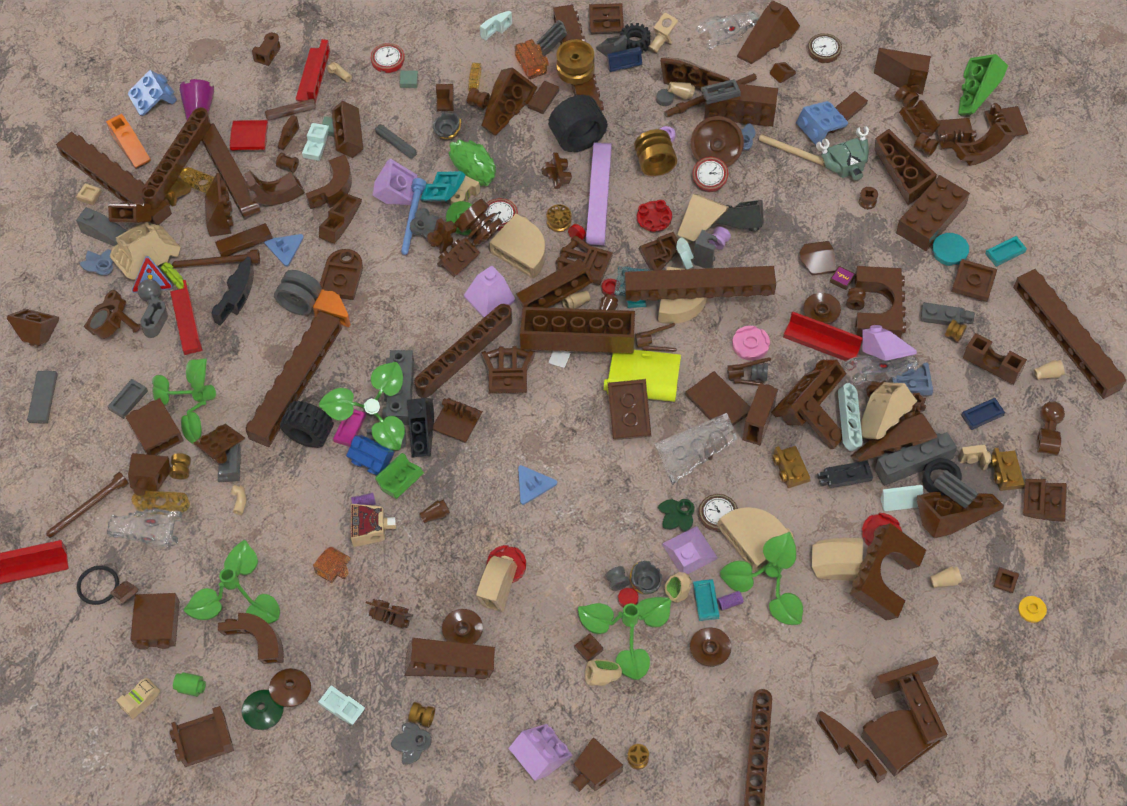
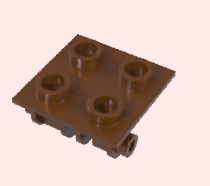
M993 103L990 110L984 111L990 129L995 122H1007L1016 133V136L1028 134L1018 106L1001 109L1000 105Z
M970 118L938 120L940 126L937 128V134L941 149L953 148L956 143H971L975 141L974 138H976L977 133L976 130L973 131Z
M444 398L442 401L443 408L434 423L433 430L466 443L483 411L451 398Z
M223 424L207 435L201 436L193 444L209 457L215 459L217 463L221 464L227 461L225 451L243 441L245 437L227 424Z
M380 599L365 602L375 606L369 611V616H372V619L383 621V623H386L389 619V625L393 624L401 629L404 627L408 628L410 620H407L408 616H413V614L408 613V608L398 605L389 607V602Z

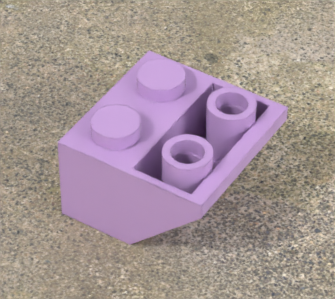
M547 724L522 731L508 748L534 781L547 777L573 756L568 747L561 742L554 730Z

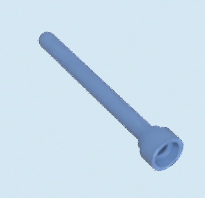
M421 178L413 179L411 185L414 193L401 249L403 255H407L409 252L412 237L410 222L415 218L420 195L426 187V181Z

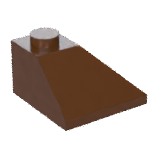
M23 309L7 315V320L23 342L29 343L30 346L39 347L41 344L49 341L59 321V317L30 309Z

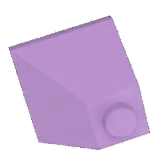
M389 159L375 180L373 196L386 204L411 205L414 193L411 185L413 179L417 178V174Z
M493 266L478 274L464 294V298L483 318L498 305H511L516 301L504 277Z
M872 325L869 329L863 330V352L884 361L917 354V350L892 332L883 329L880 325Z
M697 526L662 544L679 572L690 574L718 558Z

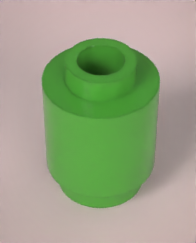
M182 672L181 674L177 673L174 677L173 689L177 690L178 693L198 697L205 690L206 681H204L203 676Z

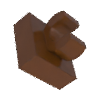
M589 633L574 645V649L588 663V661H591L603 651V646Z

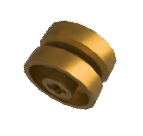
M575 39L568 40L558 47L556 52L557 74L562 81L577 85L583 84L593 77L595 55L594 49L589 43Z

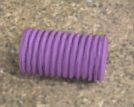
M373 492L351 497L352 504L376 505Z
M740 591L717 598L719 608L722 611L744 602Z

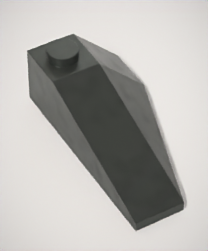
M763 200L740 202L736 207L726 205L729 206L728 211L715 222L742 229L749 228V231L759 230V227H762L764 224Z

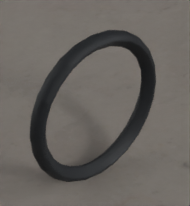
M103 565L87 569L77 581V594L82 601L88 604L99 605L113 598L110 594L108 597L98 601L87 599L81 592V583L88 573L94 570H106L115 579L114 589L119 586L117 573L110 567Z

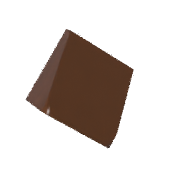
M786 62L775 63L770 71V75L779 83L786 81L796 74V71Z
M999 567L993 587L1013 593L1019 573Z

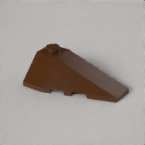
M664 57L660 60L663 82L667 85L670 82L691 83L695 88L701 89L708 86V80L718 82L730 80L728 77L685 59Z
M513 67L501 70L493 86L481 126L494 136L497 135L530 102L537 86Z
M940 492L917 495L916 498L922 526L933 538L951 535L1004 508V505L993 494L978 493L977 497L966 509L949 496L941 495Z

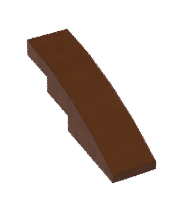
M823 711L818 712L816 721L838 755L847 752L858 769L866 766L877 783L884 780L887 771L863 742L840 722Z

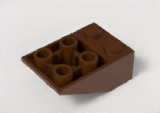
M216 173L204 197L206 226L210 237L231 234V227L234 226L233 216H231V212H233L232 203L229 199L228 190L225 191V179H221L220 173Z

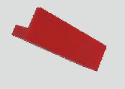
M321 39L319 48H310L296 95V101L301 102L314 99L316 103L330 54L328 40Z
M183 280L184 288L170 291L183 353L188 355L203 351L190 291L186 280Z
M796 312L791 313L790 322L783 336L785 339L854 364L863 340L860 336Z
M62 540L0 553V584L69 569L67 548Z

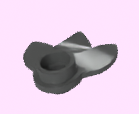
M422 208L415 213V218L410 222V230L413 234H422L427 239L428 233L434 232L436 221L440 218L430 215L428 209Z
M411 722L403 724V733L395 736L391 742L392 748L403 752V765L419 760L422 751L427 750L432 743L430 733L426 730H421L417 724ZM423 737V741L418 743L419 738Z

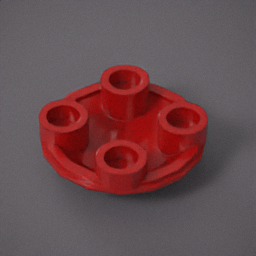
M664 200L649 201L639 205L637 221L645 230L651 232L662 231L671 224L672 211Z

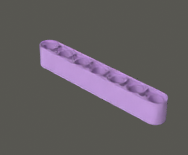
M594 143L586 235V243L588 245H605L611 143Z

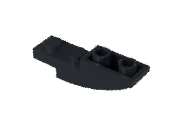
M247 256L239 264L235 273L229 276L227 280L229 291L224 293L222 300L213 307L211 312L214 323L221 326L231 312L238 315L246 303L254 278V267L251 257Z

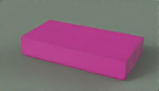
M354 409L353 414L347 420L341 421L333 441L351 447L353 438L358 435L366 418V412Z

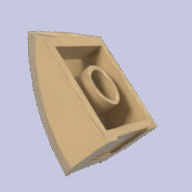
M833 538L820 540L813 544L812 568L817 578L854 581L857 577L863 558L862 538Z

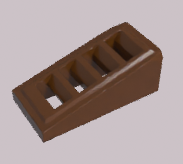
M124 581L112 590L110 594L121 605L136 594L138 588L128 581Z

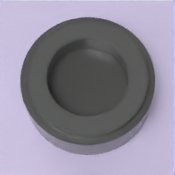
M661 89L657 92L656 101L659 105L669 106L673 103L674 94L668 92V89Z

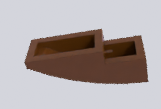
M346 193L328 211V218L319 226V238L335 244L351 223L362 199Z

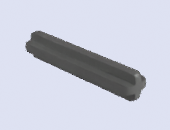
M382 124L375 128L379 136L409 158H414L417 155L415 148Z

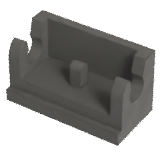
M705 230L701 231L695 242L693 264L702 268H714L713 262L715 261L714 252L716 246L709 244L707 241L713 240L717 242V237L706 233Z
M238 443L225 451L227 461L218 466V482L240 481L241 446Z

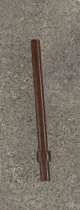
M753 73L737 80L736 83L747 84L757 80V76ZM701 95L685 103L680 102L676 104V107L664 111L665 116L668 118L677 113H684L687 109L705 102L706 99H704V95Z

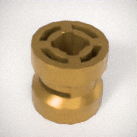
M182 453L171 456L172 467H170L169 471L170 477L179 480L189 477L190 470L188 466L191 463L190 456Z
M414 702L409 713L408 722L414 724L418 722L422 726L430 728L435 715V707H424L421 703Z

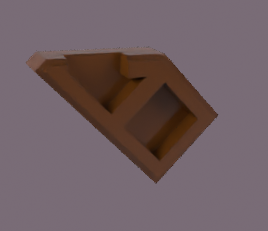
M291 115L283 126L278 149L284 150L299 130L297 116Z

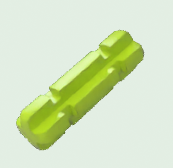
M165 262L161 266V270L164 274L166 273V276L174 285L176 284L178 289L184 288L183 277L170 263Z

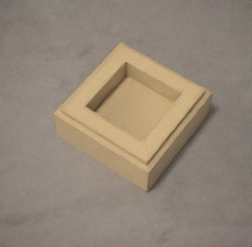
M85 183L76 197L78 201L94 205L102 191L101 188Z

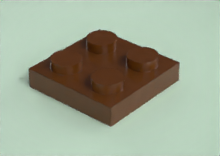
M961 259L951 292L988 302L998 269Z

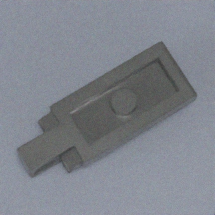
M923 302L921 322L948 326L953 319L960 325L964 323L973 324L975 312L960 307Z

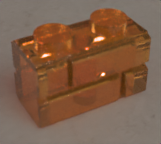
M530 39L514 46L515 56L528 79L531 80L547 73L549 62L546 56H542L539 44L536 45L534 40Z

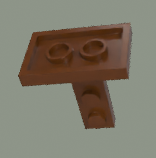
M827 368L805 373L771 413L777 418L794 414L798 411L830 449H835L842 441V430L813 397L815 391L831 374Z
M936 656L877 676L872 689L875 699L897 691L903 693L926 744L944 739L948 735L923 682L933 679L939 665Z

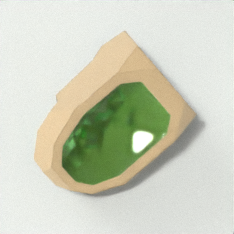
M678 572L669 577L665 584V593L671 601L679 603L688 597L692 584L691 578L684 572Z
M594 659L588 661L585 670V680L588 685L605 686L610 682L618 680L622 675V669L619 664L609 660Z

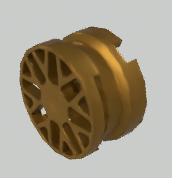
M557 204L548 209L546 216L547 226L554 232H564L570 228L572 216L567 206Z

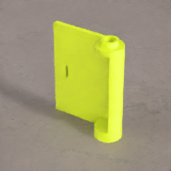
M634 350V353H613L609 377L604 380L603 390L607 391V395H609V382L646 379L648 399L675 402L681 355Z

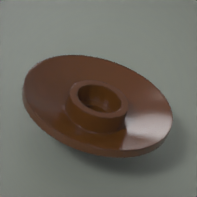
M815 293L805 300L803 310L805 316L825 324H831L839 318L841 305L834 296L828 293Z
M457 609L445 617L442 624V633L448 642L475 644L483 633V623L479 615L474 611ZM461 629L467 630L465 633L459 632Z
M713 627L700 629L691 639L690 652L693 658L701 665L707 667L719 666L731 654V641L726 633L720 629ZM711 647L714 651L708 652L706 649Z
M293 668L279 671L273 676L269 684L271 698L275 703L283 707H295L307 700L311 692V682L304 672ZM293 683L292 686H287L286 684Z

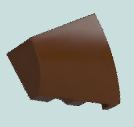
M673 231L638 248L651 271L662 270L678 252V239Z

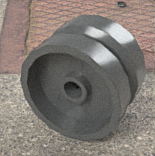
M288 270L282 277L281 284L278 285L274 292V298L281 307L289 312L298 315H308L311 313L322 287L309 274L299 270Z

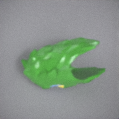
M459 139L457 142H450L449 156L458 171H462L467 177L478 181L480 186H488L495 178L496 165L484 146L476 144L471 140L465 142Z

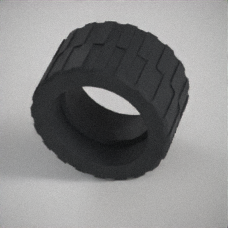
M575 95L567 98L554 108L548 119V125L561 148L567 152H579L592 147L594 143H598L602 139L608 127L605 116L594 98L589 95Z

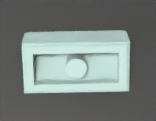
M916 485L884 489L881 495L883 511L918 508L916 498L917 495L923 494V486Z

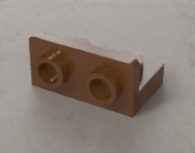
M466 237L462 241L457 239L451 245L453 249L449 253L445 250L438 257L440 261L437 265H443L453 277L459 274L480 254L479 250Z

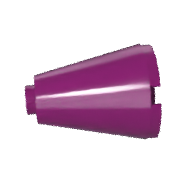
M191 79L190 83L186 84L185 81L182 82L179 91L186 120H188L196 108H205L209 114L215 92L214 86H210V82L201 79Z

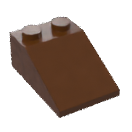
M879 48L874 74L898 88L907 85L910 87L911 92L923 95L931 56Z

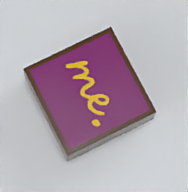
M838 266L830 279V283L847 290L855 277V273Z

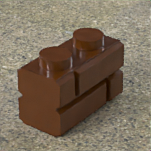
M110 203L108 205L110 222H151L150 203Z

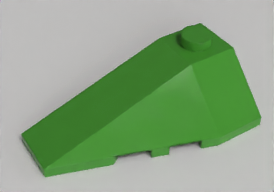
M997 54L970 58L963 76L965 84L962 85L964 93L960 98L958 114L960 116L974 114L1003 80L1008 65Z

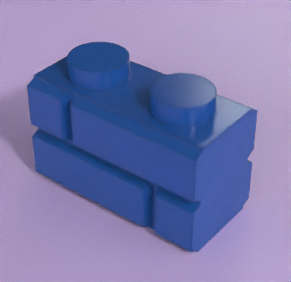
M356 435L346 456L352 459L351 463L354 465H364L368 468V472L378 475L390 464L395 452L363 435Z

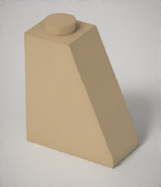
M693 194L677 235L684 238L688 243H691V241L695 242L701 231H707L728 211L729 206L701 195Z

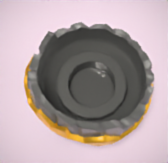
M443 112L441 117L435 119L433 129L440 138L451 139L459 132L461 119L456 113L446 114Z
M639 561L631 570L630 582L637 592L651 594L656 592L661 586L662 574H660L659 568L651 565L650 561Z

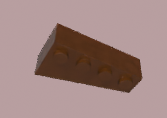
M887 129L875 138L874 150L905 202L907 205H910L935 181L937 174L890 129Z
M412 638L406 652L404 676L490 678L494 671L495 647Z

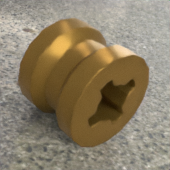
M953 319L946 330L945 336L952 337L956 342H959L967 325H960Z
M634 744L629 748L627 760L630 767L640 770L647 766L649 751L643 744Z

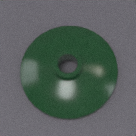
M258 690L251 693L242 705V717L245 723L256 730L272 728L280 721L284 712V707L275 703L271 698L269 690ZM264 704V709L259 710L258 706Z

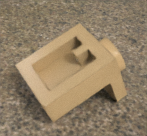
M985 445L962 447L959 460L960 463L967 462L968 464L980 461L982 470H987L989 463H991V454L987 451Z

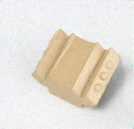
M141 222L116 237L118 244L112 247L110 258L127 278L136 280L146 256H149L158 266L165 262L168 263L170 255L178 257L181 247L162 226Z

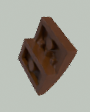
M589 4L590 34L622 32V28H624L623 4Z
M1025 479L1023 515L1048 521L1066 522L1067 483H1046V479Z

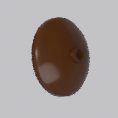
M713 116L703 120L696 126L691 136V150L697 161L706 157H715L729 167L739 159L744 147V138L739 126L731 119L722 116ZM716 142L721 143V146L719 148H716L714 146Z

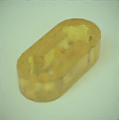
M472 62L468 85L469 91L471 88L479 89L481 63Z

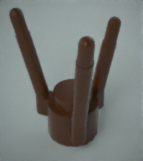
M675 323L647 332L635 333L637 347H643V351H677L676 348L649 346V344H652L651 334L674 327Z
M768 357L743 364L727 365L729 380H734V384L742 383L759 386V383H763L741 379V377H744L743 368L771 361V358Z

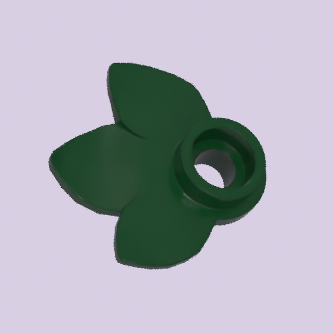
M669 499L658 505V510L665 514L662 523L664 529L672 530L679 526L682 531L686 532L692 527V515L694 514L695 506L690 500L681 499L676 501ZM687 508L688 511H682L681 509Z

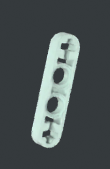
M846 383L838 389L842 440L848 450L855 451L863 442L858 393L852 384Z

